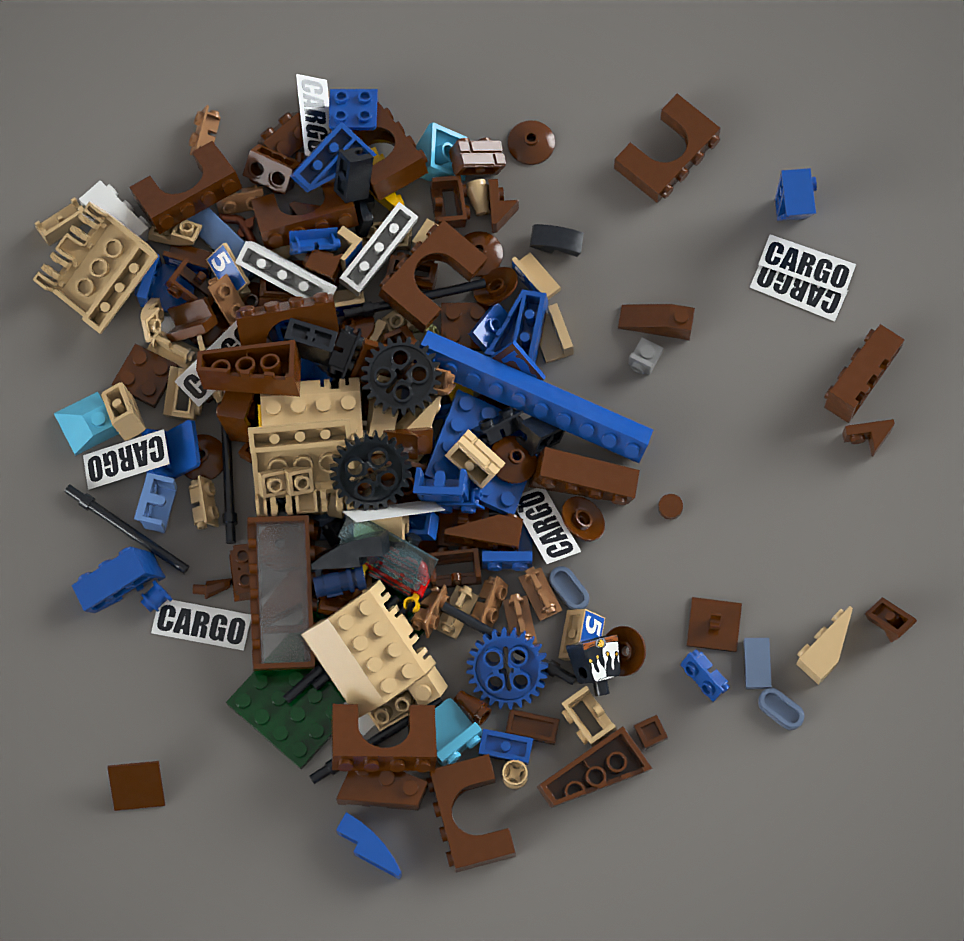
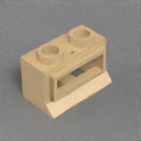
M170 366L163 415L169 418L196 421L197 415H201L202 405L198 407L190 397L187 411L176 410L180 387L174 381L186 369Z
M587 686L562 702L565 710L561 713L569 724L575 722L580 730L576 734L584 745L589 742L593 747L617 731L616 726L611 722ZM582 701L603 729L595 736L590 734L572 709Z

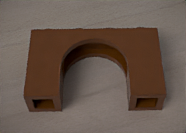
M678 93L663 107L660 120L683 138L686 144V151L683 155L671 162H658L648 157L630 142L615 158L614 162L615 170L656 203L662 198L666 199L672 193L673 186L678 181L682 182L688 176L689 169L693 165L697 166L703 160L704 153L709 148L712 150L720 141L719 134L721 128Z
M377 101L376 129L351 131L367 146L375 143H388L394 146L392 152L386 158L377 162L372 167L370 190L380 201L427 174L428 171L425 163L428 160L421 149H416V144L410 135L406 137L400 122H394L388 108L384 109Z
M213 141L192 152L203 175L201 180L190 190L178 194L165 193L157 186L151 176L129 187L137 204L159 235L243 188L236 171Z
M335 178L321 185L325 199L323 204L316 210L304 215H288L283 213L278 208L274 193L251 199L264 247L269 250L289 245V231L337 227L339 231L342 226H345L347 229L359 226L354 203H345L334 191Z
M444 220L439 226L434 224L426 234L428 238L423 243L418 241L411 250L412 255L407 260L403 258L395 267L397 271L393 276L387 275L379 285L381 287L379 297L422 333L436 320L441 308L417 287L414 278L415 270L425 262L441 261L451 266L470 282L485 266L488 259L485 254Z
M320 292L309 298L293 297L287 302L281 303L270 301L265 303L264 306L259 307L248 305L235 311L241 346L266 343L271 328L280 321L290 318L338 332L336 341L340 334L332 293ZM334 345V350L343 351V348Z
M332 704V770L343 772L351 770H365L368 772H375L377 770L393 772L435 771L437 759L435 705H409L407 738L396 746L382 748L368 743L360 734L358 704Z
M489 754L435 768V771H430L431 777L426 778L429 792H435L437 802H433L436 818L441 817L444 826L439 827L442 841H448L450 851L446 852L449 867L454 866L457 873L516 857L509 828L483 835H471L462 831L452 817L454 803L460 795L468 790L496 783Z

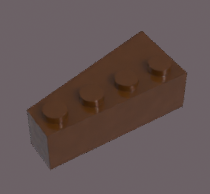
M881 324L876 330L871 329L864 339L865 345L862 349L857 348L851 357V364L848 368L846 366L843 368L837 378L839 380L828 389L824 396L827 399L824 408L847 423L856 414L905 341V339Z
M295 340L197 351L196 371L203 389L300 397L301 357Z
M545 447L536 456V470L529 478L528 487L546 489L548 491L584 496L596 500L612 501L616 505H626L635 499L640 470Z
M622 726L539 784L537 788L549 806L553 808L640 775L653 768Z

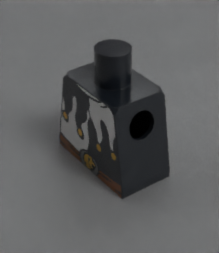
M618 635L599 636L566 645L577 682L579 684L593 683L595 696L610 694L607 679L617 677L621 673Z

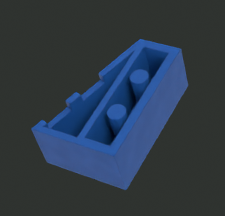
M341 121L294 170L290 177L302 189L309 192L335 178L339 149L346 150L359 147L363 148L361 154L356 155L371 154L374 157L377 154Z
M811 168L781 170L775 195L777 221L807 219L816 214L814 191L817 190L816 177L811 175Z
M522 289L507 314L505 322L498 329L496 337L490 347L486 349L484 355L491 357L515 340L536 364L549 304L547 294Z
M126 547L119 552V556L112 560L103 561L98 565L99 568L97 570L81 575L78 578L79 581L71 586L83 610L97 613L123 600L122 596L132 589L136 588L137 592L145 589L144 583L154 578L161 581L166 577L154 553L135 547Z

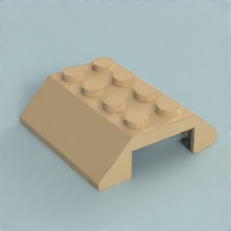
M89 201L83 210L95 218V220L83 213H80L78 218L84 224L92 227L87 234L79 227L72 225L69 230L81 239L67 232L55 248L56 251L67 259L55 252H52L50 255L54 262L64 267L60 272H57L51 266L43 264L41 269L53 278L38 271L33 281L44 290L51 291L82 315L84 322L99 334H102L158 258V255L145 241L116 218Z
M359 377L349 378V385H345V378H340L338 382L339 389H331L329 379H324V387H321L320 380L300 381V397L260 394L262 426L350 419L352 441H354V433L359 438H362L363 426ZM354 461L355 469L360 465L359 461Z
M350 419L248 428L257 517H268L267 501H270L271 516H277L278 505L276 498L286 497L285 509L287 515H293L292 499L296 501L297 514L318 513L317 497H321L322 512H328L329 507L326 497L328 493H336V507L338 511L343 510V500L337 495L339 489L334 490L332 487V483L335 481L330 480L329 474L334 471L330 470L329 464L336 463L332 459V454L340 455L337 446L346 447L345 438L352 442ZM354 461L349 463L348 468L354 469ZM289 467L312 468L314 492L291 497L288 494L264 499L260 496L258 472ZM353 501L347 505V510L354 509Z
M381 580L371 584L362 591L361 595L327 619L320 620L301 634L347 704H358V718L388 702L424 676L436 664L430 654L423 657L428 652L425 646L420 647L416 651L413 649L412 645L417 642L419 637L416 633L409 637L414 630L403 613L395 616L400 610L399 607L395 605L386 609L384 603L389 600L391 595L389 592L381 595L386 589Z

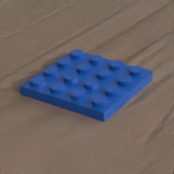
M458 389L454 394L432 454L424 470L425 478L435 479V473L441 470L444 471L446 479L459 480L460 469L445 457L446 453L468 429L471 431V429L479 426L478 423L483 419L498 416V412L502 409ZM501 429V430H500V433H501L502 437H505L504 434H503V431H502V429ZM521 430L516 431V432H514L513 434L509 435V436H519V435H520V436H522L525 440H527V435H526L524 432H522ZM472 432L477 438L481 437L479 433ZM513 453V459L519 460V457ZM495 475L482 489L483 498L479 500V504L502 515L515 514L527 480L523 483L511 484L502 481ZM470 479V481H471V482H470V488L477 487L478 490H481V489Z

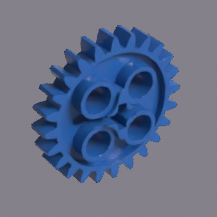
M506 627L502 628L501 634H498L497 630L493 629L492 637L485 633L482 636L484 643L477 640L475 645L478 649L471 648L469 652L475 658H468L467 663L473 667L468 668L466 673L474 675L468 682L469 684H477L473 690L474 693L483 692L481 700L486 697L490 698V706L495 701H498L499 709L503 707L504 703H507L509 709L512 710L514 702H516L521 708L523 706V699L531 703L533 700L531 694L539 696L540 691L537 687L544 688L546 684L541 679L547 678L549 673L542 670L548 668L549 663L542 662L541 660L547 654L538 652L542 644L535 646L532 644L534 636L528 640L525 638V630L519 636L517 635L516 627L513 628L511 634L507 632ZM505 646L508 648V666L512 668L509 675L512 686L511 690L507 689V670L503 668L506 662L503 650ZM514 650H521L525 653L526 657L523 660H517L512 652ZM491 651L499 654L500 660L492 662L487 654ZM519 674L524 675L528 683L524 685L518 684L515 681V676ZM497 676L502 680L503 684L498 687L491 684L490 678Z

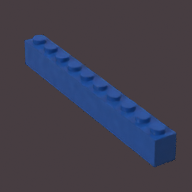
M429 330L427 331L420 344V348L422 349L428 345L427 355L435 353L436 357L432 362H440L439 369L451 371V374H455V383L514 409L523 410L524 413L640 463L649 444L653 429Z

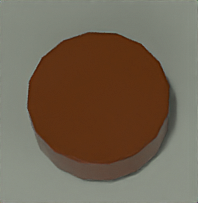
M675 494L664 495L659 501V513L665 519L672 520L679 517L683 510L681 498Z

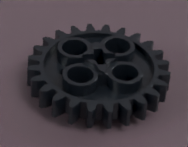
M400 336L397 337V343H393L388 338L387 346L379 342V351L370 350L373 358L365 357V362L369 366H363L361 369L362 372L368 375L362 376L361 382L368 384L363 386V392L371 391L367 396V400L376 399L374 408L383 405V414L388 409H391L392 417H395L397 411H401L402 417L405 418L406 411L410 410L411 414L415 416V408L418 407L421 411H425L423 403L426 402L432 405L433 401L430 395L438 396V392L434 387H441V382L435 380L442 377V372L435 371L440 367V362H432L436 354L427 355L429 346L427 345L421 349L420 340L413 345L411 344V337H408L405 343H402ZM401 354L406 356L407 361L399 365L393 359ZM416 360L417 363L406 372V380L400 379L390 393H386V390L397 381V373L402 375L411 362ZM415 371H423L426 377L422 381H416L412 374ZM380 373H387L391 379L387 383H381L377 380V376ZM399 389H406L410 395L406 399H399L395 394Z
M364 430L362 438H359L354 433V441L351 442L346 438L344 439L345 448L337 446L340 455L332 454V459L336 462L329 464L330 470L334 471L329 474L330 480L335 481L332 483V487L334 490L339 489L337 492L339 498L345 496L344 501L346 505L353 501L354 509L363 504L365 511L368 510L369 505H373L374 510H378V504L381 503L385 508H388L387 501L390 499L396 503L394 495L403 496L404 493L401 487H409L408 481L404 479L412 477L411 472L407 470L412 467L411 462L406 461L409 455L407 452H402L404 450L402 443L396 445L397 440L395 437L388 441L386 432L381 437H378L376 430L373 431L372 436H368L366 430ZM375 451L384 452L382 457L378 459L371 457ZM350 462H360V465L357 468H348ZM372 468L374 472L369 474L367 469ZM385 473L393 474L390 480L384 481L381 479ZM362 483L370 484L366 490L361 491L357 489Z

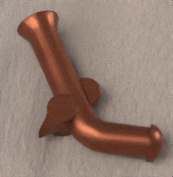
M219 214L218 217L224 223L237 224L240 229L237 231L239 237H245L246 241L258 243L252 232L255 216L245 219L240 215Z

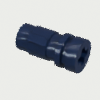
M363 567L345 568L346 571H337L313 578L317 598L323 596L331 598L343 595L345 591L350 590L352 593L355 592V589H359V591L367 589Z

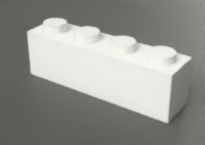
M398 202L341 275L339 283L358 297L417 222L418 216Z
M246 241L235 262L296 297L309 298L320 292L332 293L334 295L337 286L256 242Z

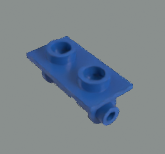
M338 228L289 231L290 255L308 253L315 249L318 250V248L325 251H337L341 247L340 238L337 235Z
M477 487L470 488L469 499L464 501V503L436 502V504L445 509L444 511L437 512L451 514L452 510H461L462 513L473 514L476 513V510H485L484 506L478 504L479 500L483 498V492L478 490Z
M696 649L692 653L690 652L680 664L685 673L698 684L702 692L712 702L721 693H725L730 688L727 684L728 681L717 669L712 673L708 671L713 664L702 651L699 653Z

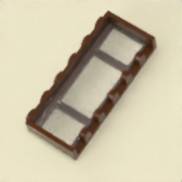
M308 515L248 517L247 535L253 671L313 669L315 662L319 661L301 634L317 623L313 622V612H317V597H312L313 578L316 577V573L311 572L310 562H315V548L310 547L309 537H314V524L309 522Z

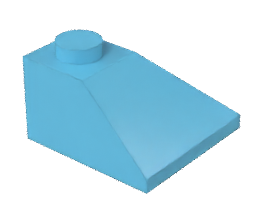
M430 123L416 145V149H421L428 160L425 163L428 173L420 178L432 181L433 177L455 176L449 156V149L458 139L467 137L436 123ZM461 175L462 182L465 181L466 175Z
M98 392L54 413L75 456L119 434L112 426L105 404Z

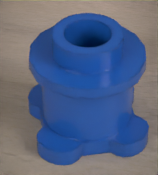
M154 580L152 582L154 586L145 594H141L144 599L140 602L150 612L154 609L159 612L158 608L167 600L171 602L173 599Z

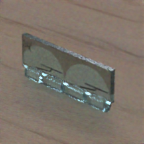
M347 516L338 537L342 539L341 544L356 536L386 529L371 521L355 522ZM388 531L390 551L383 556L367 557L368 561L366 563L376 568L380 561L383 562L380 571L396 580L403 573L405 576L401 583L418 591L421 584L426 586L439 559Z

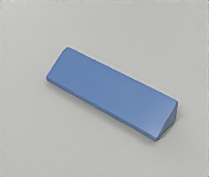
M209 207L187 219L202 225V230L198 236L214 251L223 243H227L235 258H238L245 242ZM241 267L245 275L247 276L248 280L253 275H255L251 271Z

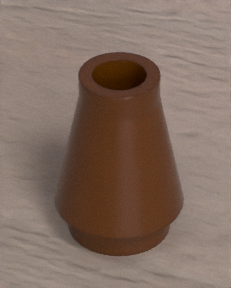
M463 690L458 692L453 700L472 723L476 722L478 725H482L492 711L488 707V703L467 694Z

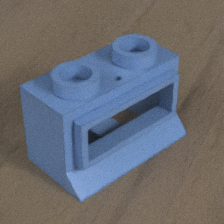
M147 472L134 517L135 520L142 523L144 529L165 533L178 488L175 479Z

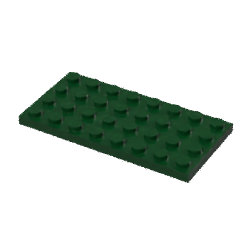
M372 577V584L378 581L377 579ZM383 583L386 589L381 595L389 592L391 597L396 595L401 602L407 598V596ZM318 602L317 612H313V622H319L331 616L318 613ZM408 612L405 615L410 625H412L411 619L415 614L413 612L411 614ZM303 619L297 625H302ZM414 630L409 637L416 633L420 639L425 634V630ZM289 633L264 660V663L304 662V639L301 635L302 633ZM312 669L254 671L226 701V704L302 770L332 736V704H344L346 701L333 681L330 680L318 691L311 684L289 704L283 696Z

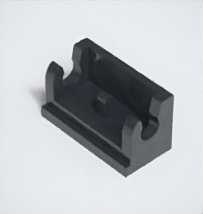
M356 147L338 150L334 191L345 203L369 198L374 157L371 154L356 155L361 154L363 148Z
M290 318L283 341L295 340L302 359L328 366L338 332Z
M531 416L521 421L518 426L527 435V440L520 435L516 437V440L529 451L528 454L530 456H534L545 447L550 448L560 443L565 431Z

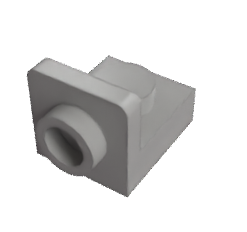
M642 337L635 351L631 353L628 365L639 374L646 373L650 375L663 352V347Z

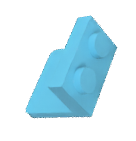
M451 698L446 699L435 708L436 760L441 766L456 762L461 757L460 753L466 748L471 749L481 741L482 729L476 722L472 723Z

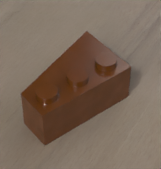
M365 770L348 771L336 800L339 805L350 804L418 811L427 792L428 782L403 771L377 770L375 772H368Z

